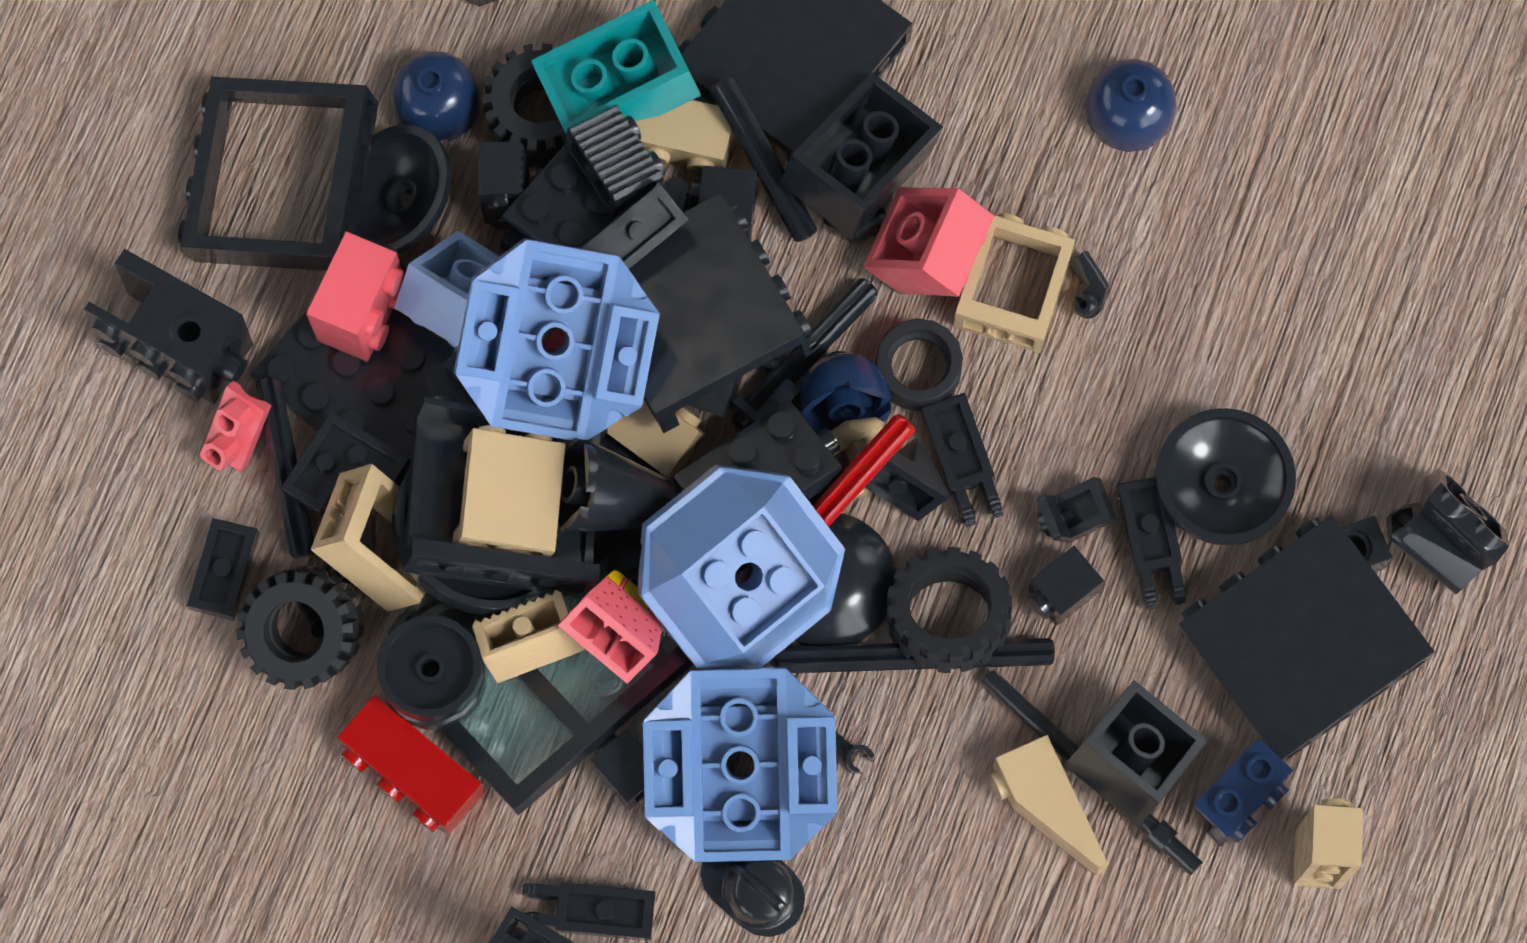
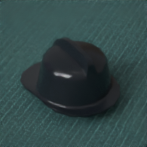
M782 860L702 862L701 878L704 890L713 902L742 928L752 934L765 937L784 934L796 925L802 915L805 903L802 882Z

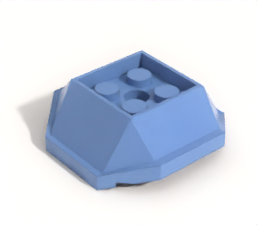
M524 238L471 278L454 373L492 427L573 440L574 438L589 440L622 417H626L642 407L660 313L618 255ZM550 328H561L565 335L563 345L555 351L544 350L541 344L543 334Z
M715 464L642 523V550L637 594L697 669L761 668L831 611L845 548L787 474ZM752 563L753 573L746 582L736 583L735 573L742 564Z
M786 667L691 669L643 720L645 818L663 832L694 862L791 860L837 814L835 715ZM744 751L750 754L754 760L752 771L744 776H737L731 773L726 761L732 753Z

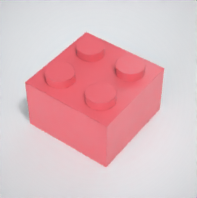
M899 187L863 268L899 294L959 297L962 288L968 281L969 272L980 247L986 240L987 231L994 215L959 188Z
M345 232L306 313L317 341L367 362L373 350H381L389 332V326L386 323L392 310H397L394 307L404 279V271L402 270L397 252Z

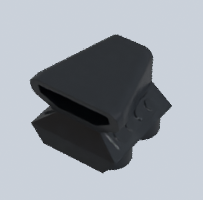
M1437 468L1425 477L1419 502L1404 505L1386 517L1387 536L1454 594L1459 593L1482 570L1496 564L1509 548L1507 532L1484 507L1476 503L1450 475L1440 468Z

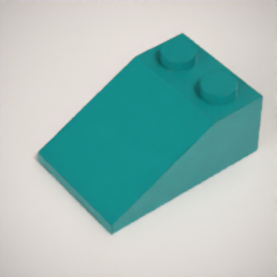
M654 0L531 60L566 135L568 127L613 105L619 107L624 117L630 115L635 121L661 116L701 96Z

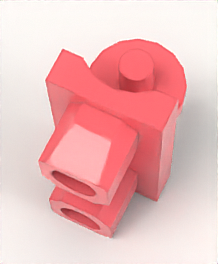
M235 381L228 384L199 455L201 459L217 470H223L228 465L239 472L244 470L249 464L260 433L265 430L264 423L271 405L266 401L259 400L257 397L249 396L241 385Z

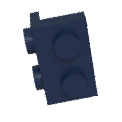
M1256 740L1194 804L1195 809L1213 825L1208 834L1221 847L1231 837L1239 843L1257 824L1251 816L1263 804L1271 810L1290 790L1284 782L1294 770L1262 740Z

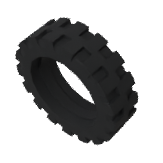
M948 547V551L940 552L938 548L926 550L925 555L920 558L917 555L911 557L906 563V568L904 570L899 568L895 573L893 585L889 586L887 596L889 634L894 643H899V651L907 659L911 656L916 659V665L928 669L929 666L936 667L938 672L951 673V669L960 668V672L972 670L973 665L978 662L982 665L992 659L993 651L995 649L1000 651L1003 647L1006 634H1009L1011 625L1012 595H1009L1010 587L1005 576L1001 578L999 576V568L991 561L988 563L983 561L981 554L971 550L969 554L960 552L961 548ZM951 581L965 584L977 591L987 603V620L978 630L964 637L948 639L931 635L920 628L911 616V602L919 591L934 583Z

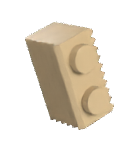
M555 590L553 595L546 593L544 599L537 597L535 602L529 600L526 606L519 604L517 609L511 607L508 612L502 610L499 616L493 614L491 619L484 617L482 622H474L472 627L482 659L497 683L585 650L583 646L558 626L561 620L571 611L561 592Z

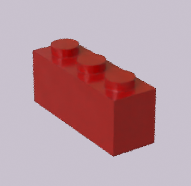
M375 694L337 737L345 748L341 756L359 772L362 773L368 767L381 779L376 785L392 800L398 803L404 797L417 809L412 813V816L432 833L440 827L449 835L485 793L481 782Z

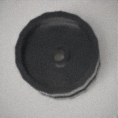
M439 615L416 616L398 625L384 640L377 658L378 680L392 709L412 726L427 731L449 729L466 721L479 707L486 689L485 664L472 634L457 621ZM431 668H434L438 673L434 677H426L425 672Z

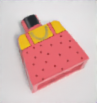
M613 570L561 620L558 626L628 684L657 654L663 625L637 594L638 580L627 579L620 572Z

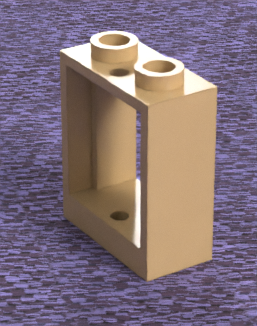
M1000 213L998 216L994 215L987 231L986 240L980 247L969 272L968 281L963 288L955 313L954 327L1041 353L1072 257L1075 239L1068 238L1067 233L1058 228L1044 226L1042 229L1025 225L1021 218L1011 214ZM993 237L1058 257L1038 320L973 300Z
M369 464L339 474L311 550L388 612L419 604L426 591L409 573L402 572V560H400L395 571L360 542L372 508L392 523L393 504L399 488L396 483L373 464Z

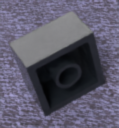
M1133 680L1064 766L1139 826L1162 801L1208 740Z

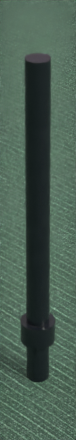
M995 669L982 681L986 688L1040 738L1048 735L1054 750L1066 762L1079 748ZM1150 813L1137 826L1147 836L1145 841L1158 853L1164 851L1190 876L1202 865L1203 861L1176 837L1178 832L1165 820L1160 823Z

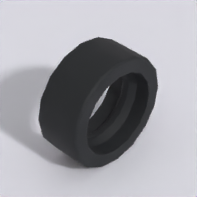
M916 318L900 322L886 332L878 345L876 365L881 369L888 383L891 394L890 401L904 409L920 411L922 406L952 397L960 383L963 363L960 344L948 328L933 320ZM916 339L929 341L938 346L944 354L946 361L945 374L941 381L932 388L925 390L909 389L902 385L894 376L892 369L893 356L897 349L908 341Z

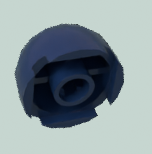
M426 51L412 56L398 68L391 83L390 104L398 125L418 126L436 136L440 141L448 139L449 142L458 139L472 127L479 114L480 91L474 74L460 58L447 52Z
M1133 58L1118 60L1105 67L1090 86L1085 108L1089 126L1092 131L1094 128L1096 133L1103 138V142L1106 145L1125 152L1146 150L1154 146L1156 141L1169 132L1177 105L1174 86L1166 73L1152 62Z
M835 351L815 362L803 375L799 387V411L815 433L823 427H827L831 431L842 422L852 419L876 417L884 422L891 414V394L886 378L881 369L872 360L864 356L845 351Z

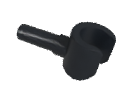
M836 731V747L844 755L845 768L852 774H861L862 771L852 763L853 753L861 752L871 762L875 760L874 753L867 746H853Z

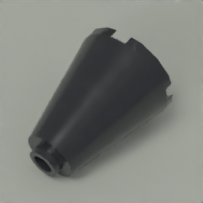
M574 438L565 446L558 526H561L559 530L575 533L642 529V523L681 493L680 486L676 481L592 441Z

